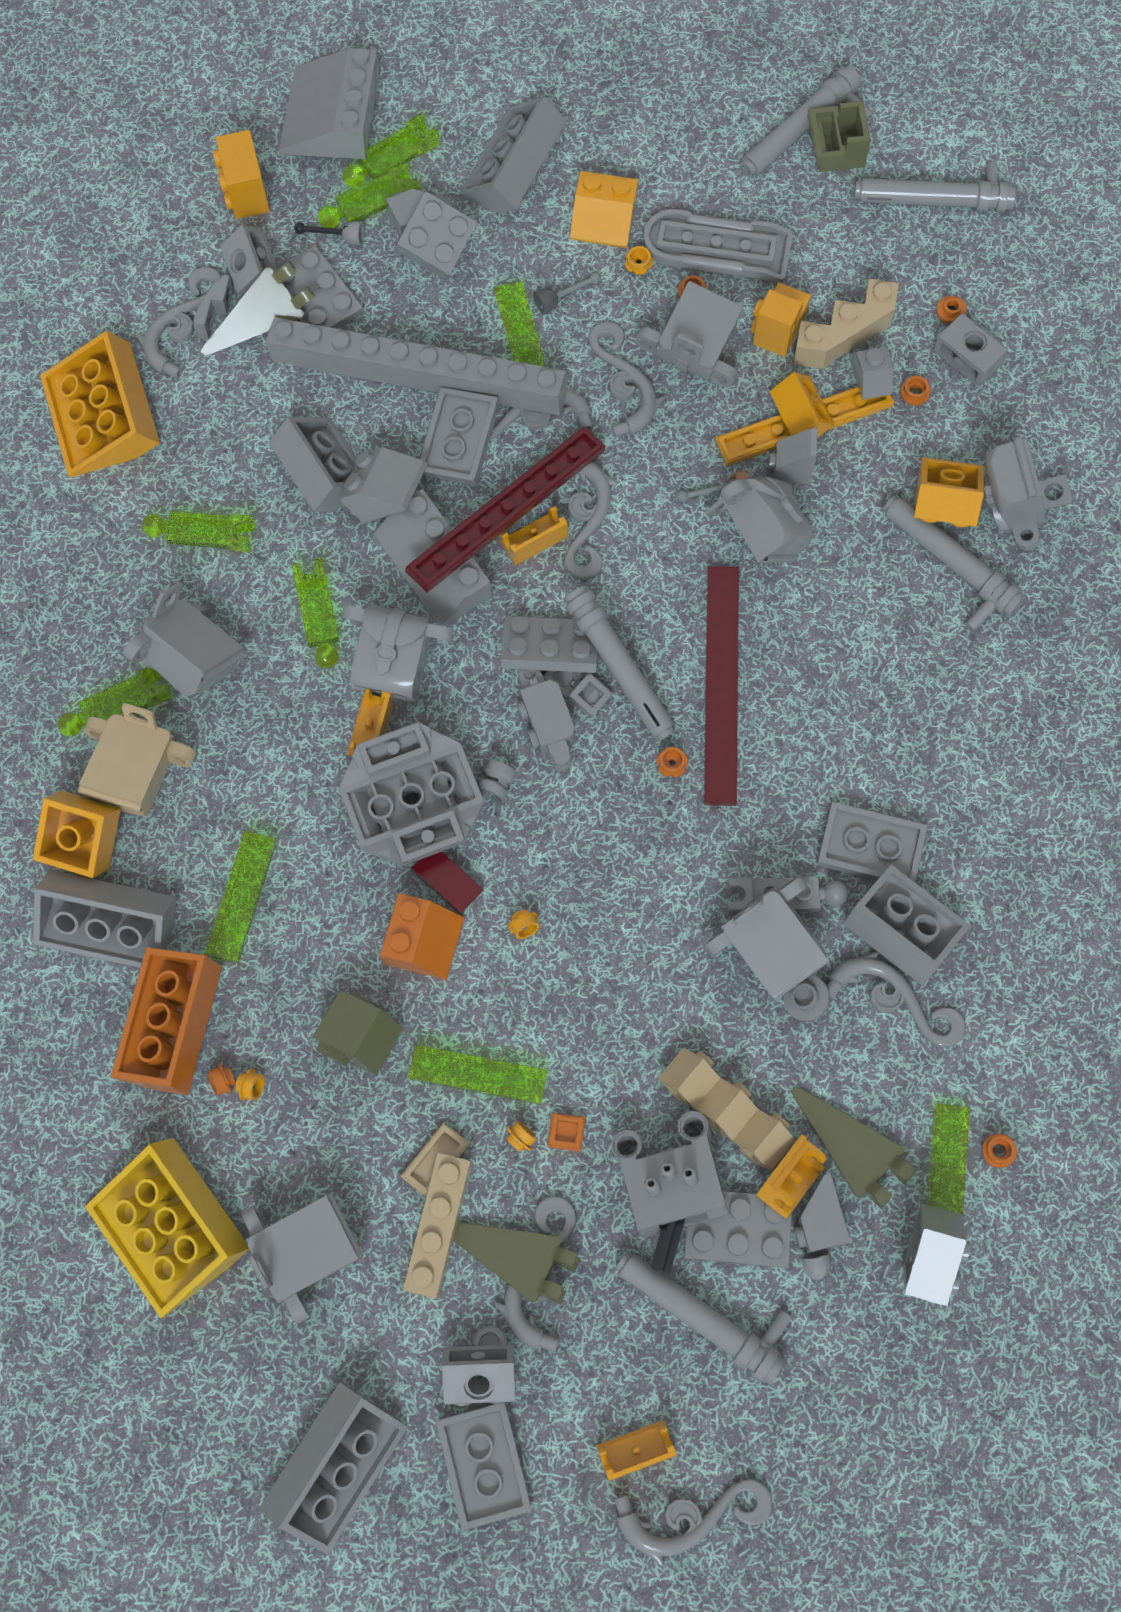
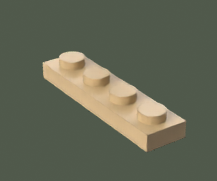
M437 1153L403 1287L404 1291L434 1299L439 1298L473 1161Z

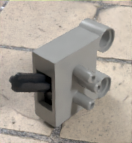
M689 1111L683 1114L678 1122V1131L686 1146L647 1156L646 1148L640 1136L632 1130L618 1132L613 1137L611 1143L612 1151L622 1167L639 1234L642 1238L660 1234L651 1268L660 1273L669 1274L671 1272L683 1227L729 1215L710 1146L712 1131L706 1117L697 1111ZM691 1126H703L704 1129L700 1135L696 1137L687 1135V1131ZM629 1143L637 1144V1149L633 1154L628 1156L621 1154L622 1148Z

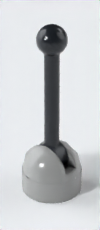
M362 221L347 222L343 229L305 226L301 222L296 223L294 226L297 234L313 232L342 235L348 244L362 246L365 235V226Z

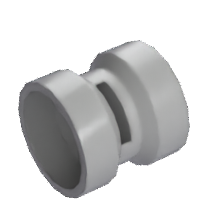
M488 760L484 769L485 776L479 780L477 785L482 797L488 799L490 794L493 793L495 796L492 801L501 804L504 803L508 795L507 787L514 782L517 772L505 763L497 760Z

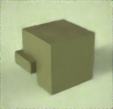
M863 101L840 103L839 111L838 106L809 109L808 121L819 172L864 168L871 139Z
M340 990L312 1037L320 1042L316 1050L322 1055L346 1067L351 1061L356 1066L377 1075L403 1028L375 1003L351 992L348 994Z

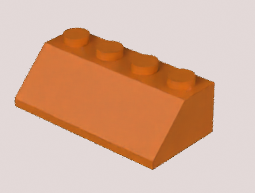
M146 947L111 1078L157 1091L189 1096L222 970L221 965L206 955Z

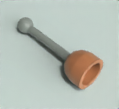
M747 470L732 474L727 484L689 492L680 490L676 495L677 500L685 502L691 497L719 492L733 481L748 479Z

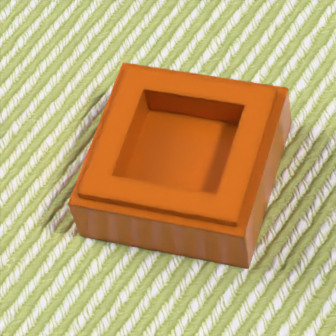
M552 1113L547 1148L581 1152L586 1117Z

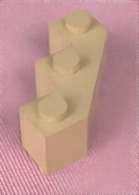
M869 279L864 304L835 300L830 325L801 321L793 365L824 369L845 353L848 354L867 342L872 336L888 329L895 311L899 283Z
M683 1048L658 1077L660 1082L685 1106L690 1105L692 1109L702 1113L710 1127L722 1137L726 1136L740 1147L739 1151L751 1161L771 1172L796 1142V1139L787 1130L790 1126L788 1122L776 1113L770 1116L759 1110L749 1099L752 1095L751 1092L739 1082H735L732 1085L721 1079L711 1068L714 1062L701 1051L695 1054Z

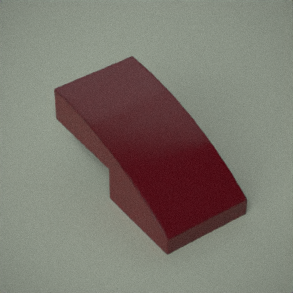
M443 852L420 859L410 868L429 888L436 891L459 914H462L483 891L471 877Z

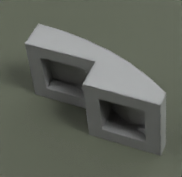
M230 275L220 277L200 303L193 320V326L198 338H210L216 314L228 316L234 293Z
M548 671L543 676L545 681L552 680L558 683L563 697L591 718L613 694L590 673L586 675L584 672Z

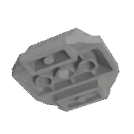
M420 722L357 744L352 760L339 787L361 850L402 866L465 843L485 805L461 743L431 730L430 727ZM410 793H416L421 796L419 802L413 805L405 803L404 798Z

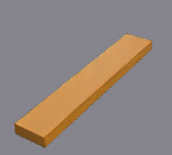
M858 387L822 399L835 427L891 408L895 403L891 395L862 400ZM781 414L715 437V442L726 466L774 450L776 449L777 441L791 435Z

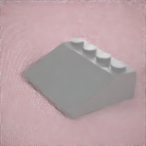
M347 48L295 67L279 154L366 159L379 82L377 49Z

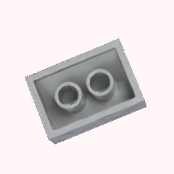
M287 417L269 441L276 452L277 458L283 463L292 481L298 486L307 504L314 512H332L344 506L339 498L345 488V481L351 476L356 466V455L331 418Z
M892 864L857 903L843 924L921 986L925 985L971 927L970 924Z

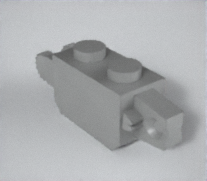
M520 669L518 674L521 685V701L516 702L522 721L528 719L531 729L527 730L530 744L533 749L539 748L541 756L548 754L555 771L561 774L569 772L568 770L571 769L569 747L572 746L575 740V726L558 683L552 680L545 681L539 670Z

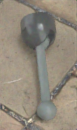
M594 272L588 279L556 293L549 288L540 289L533 293L534 303L541 314L544 315L556 308L558 298L591 283L594 285L600 283L601 276Z

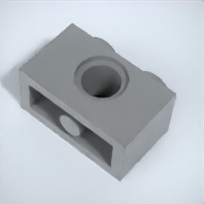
M242 224L220 245L237 294L244 296L266 267H271L274 272L278 270L264 231Z
M963 313L938 336L934 348L937 354L978 387L1003 364L1008 351L1000 340L992 338L981 329L976 321L969 319Z
M514 1345L443 1347L442 1381L444 1404L467 1406L471 1403L498 1404L501 1402H515ZM477 1375H481V1376H484V1377H486V1378L479 1380V1379H475V1378H473V1377H474V1376H477Z

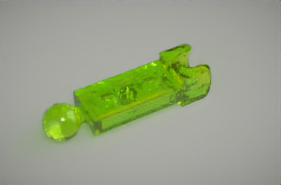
M417 115L407 121L405 127L368 148L366 159H358L360 165L351 164L344 168L342 174L343 181L347 186L356 188L364 183L365 176L369 175L376 182L420 154L424 155L439 146L440 140L437 129L432 128L426 131L425 115Z
M405 162L388 169L387 174L336 196L338 207L331 205L322 207L318 212V222L322 227L335 228L343 217L347 222L361 221L387 209L386 199L391 198L396 193L405 192L410 189L420 190L419 182L417 179L409 180V165Z
M170 510L168 521L155 513L148 514L142 521V530L147 536L156 538L166 533L165 539L168 544L252 552L249 538L240 535L245 531H255L256 523L250 515L231 514V516Z
M320 558L315 560V570L310 574L303 573L300 565L294 563L292 571L309 648L318 646L314 654L316 664L323 669H330L339 660V653L331 643L340 642L323 560Z
M147 667L136 672V676L78 701L82 712L78 714L73 712L62 714L57 722L58 730L65 736H76L81 732L83 725L87 723L89 717H97L108 721L109 717L114 714L124 716L122 711L123 703L146 709L151 705L154 707L165 702L173 696L166 684L153 686L163 676L157 670Z

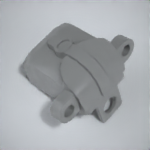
M688 281L663 333L643 327L640 329L635 342L641 349L675 365L676 369L684 373L690 372L720 386L731 387L737 376V371L729 364L720 361V358L734 332L744 306Z
M1027 438L1015 439L1011 443L997 446L987 452V476L984 483L987 505L992 509L995 522L1000 531L1005 533L1013 532L1016 546L1023 551H1031L1040 543L1038 525L1046 523L1044 511L1072 503V495L1067 477L1059 475L1038 481ZM1059 485L1063 489L1062 497L1058 500L1047 499L1045 496L1047 487ZM1024 534L1033 535L1031 540L1025 541L1022 539Z
M762 476L731 482L721 490V499L705 511L706 516H719L728 511L758 563L795 562L798 559L797 554L810 545L813 537L811 526L800 510L797 499L792 495L793 489L791 485L771 477Z
M178 582L160 593L152 616L145 620L143 626L139 628L137 636L126 645L123 655L134 664L141 661L144 666L157 670L180 693L192 696L201 694L223 680L236 668L238 661L245 657V652L242 645L206 617L207 611L198 603L190 604L184 600L178 601L183 588V584ZM171 594H173L171 599L165 605H163L165 600Z
M344 605L343 618L362 622L350 676L351 685H354V690L364 692L365 689H370L371 693L381 695L382 691L391 693L394 699L416 703L430 638L452 641L454 629L434 625L433 618L409 613V610L389 609L376 605H369L366 609Z
M800 875L790 880L781 888L773 887L757 900H752L741 908L742 911L721 925L722 931L704 944L710 954L715 955L732 943L774 1000L783 996L830 962L823 946L789 903L792 898L808 886Z
M332 1193L269 1227H266L254 1205L241 1212L242 1218L251 1234V1237L246 1239L252 1254L248 1258L263 1288H269L277 1303L284 1300L296 1324L310 1317L299 1292L364 1256Z

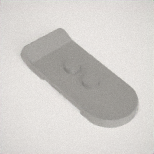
M668 209L652 216L644 228V247L649 250L653 260L659 264L762 279L772 284L781 283L786 277L793 234L792 231L778 224L757 220L751 222L696 215L685 210Z

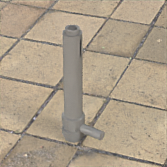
M851 66L841 67L835 71L831 78L826 79L819 86V90L742 157L740 169L747 177L759 175L810 129L808 121L809 109L831 106L839 107L840 103L860 101L854 95L861 83L858 72ZM864 105L868 120L873 115V112Z
M990 161L986 164L987 181H979L978 184L862 178L861 181L855 182L854 199H860V202L968 207L975 208L976 211H988L989 208L995 209V212H1005L1006 209L1013 210L1016 187L1009 185L1008 182H998V164L995 161Z
M892 496L884 505L885 517L979 591L978 596L985 600V602L965 622V625L973 632L994 609L1001 614L1005 612L1008 616H1012L1023 604L1026 596L1021 593V588L1016 584H1009L1006 576L999 571L994 572L936 524L924 522L920 518H914V507L902 497Z
M585 585L575 589L564 597V601L567 604L566 610L570 615L575 616L577 619L575 624L581 633H586L653 738L657 737L659 742L675 732L672 727L674 725L672 719L606 619L608 614L602 606L599 607L595 602L597 597L593 591H588Z
M626 1252L617 1264L615 1270L620 1272L619 1277L734 1358L733 1363L741 1369L748 1368L754 1373L753 1377L760 1382L764 1380L770 1385L772 1384L786 1360L779 1356L781 1352L776 1350L774 1345L791 1320L787 1313L779 1311L761 1339L754 1333H746L664 1273L653 1270L651 1264L637 1254L631 1255Z

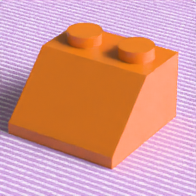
M398 893L380 953L383 964L447 980L465 918L432 901Z

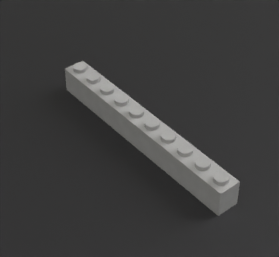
M276 317L273 318L265 342L270 357L275 362L439 393L440 387L490 395L498 397L500 405L561 416L568 390L565 370Z

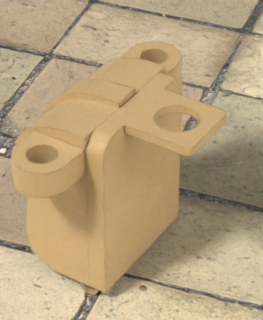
M123 703L122 711L124 716L114 714L109 717L108 721L97 717H89L83 731L89 737L98 740V743L80 780L78 793H81L83 797L119 807L123 812L146 816L155 802L167 768L170 767L171 763L182 767H191L196 752L187 745L175 742L174 736L168 730L157 727L155 715L152 711ZM132 713L140 714L144 716L147 720L140 719L134 716Z

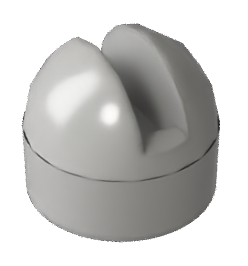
M828 1252L816 1253L801 1258L803 1268L811 1279L820 1280L829 1275L831 1261Z

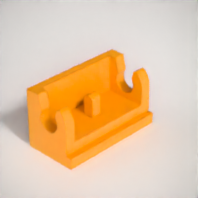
M793 372L769 391L791 436L810 428H818V438L827 430L835 427L810 376Z
M552 506L548 509V514L510 535L507 532L501 534L499 542L516 566L567 538L568 523L564 517H558L556 506Z
M370 689L364 690L363 699L348 746L347 756L352 757L357 744L386 734L394 706L391 693L382 691L381 696L378 697L371 694Z
M801 1134L756 1196L787 1219L825 1168L822 1164L827 1159L826 1155L810 1143L806 1136Z
M663 1420L596 1445L608 1481L677 1456Z

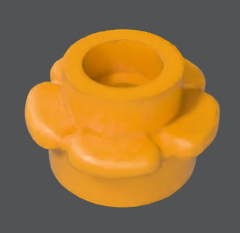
M643 246L631 248L625 256V268L629 272L633 271L636 275L647 273V270L653 266V258L649 250Z
M525 909L517 911L510 918L511 921L508 924L510 932L514 933L517 939H525L535 934L540 927L537 921L538 915L536 912H529Z
M253 1068L248 1069L246 1073H241L235 1084V1090L238 1092L240 1100H258L265 1086V1077L262 1074L256 1073V1070Z
M519 1120L512 1127L508 1125L506 1129L510 1134L506 1137L507 1141L519 1152L524 1148L531 1151L533 1143L537 1140L536 1135Z

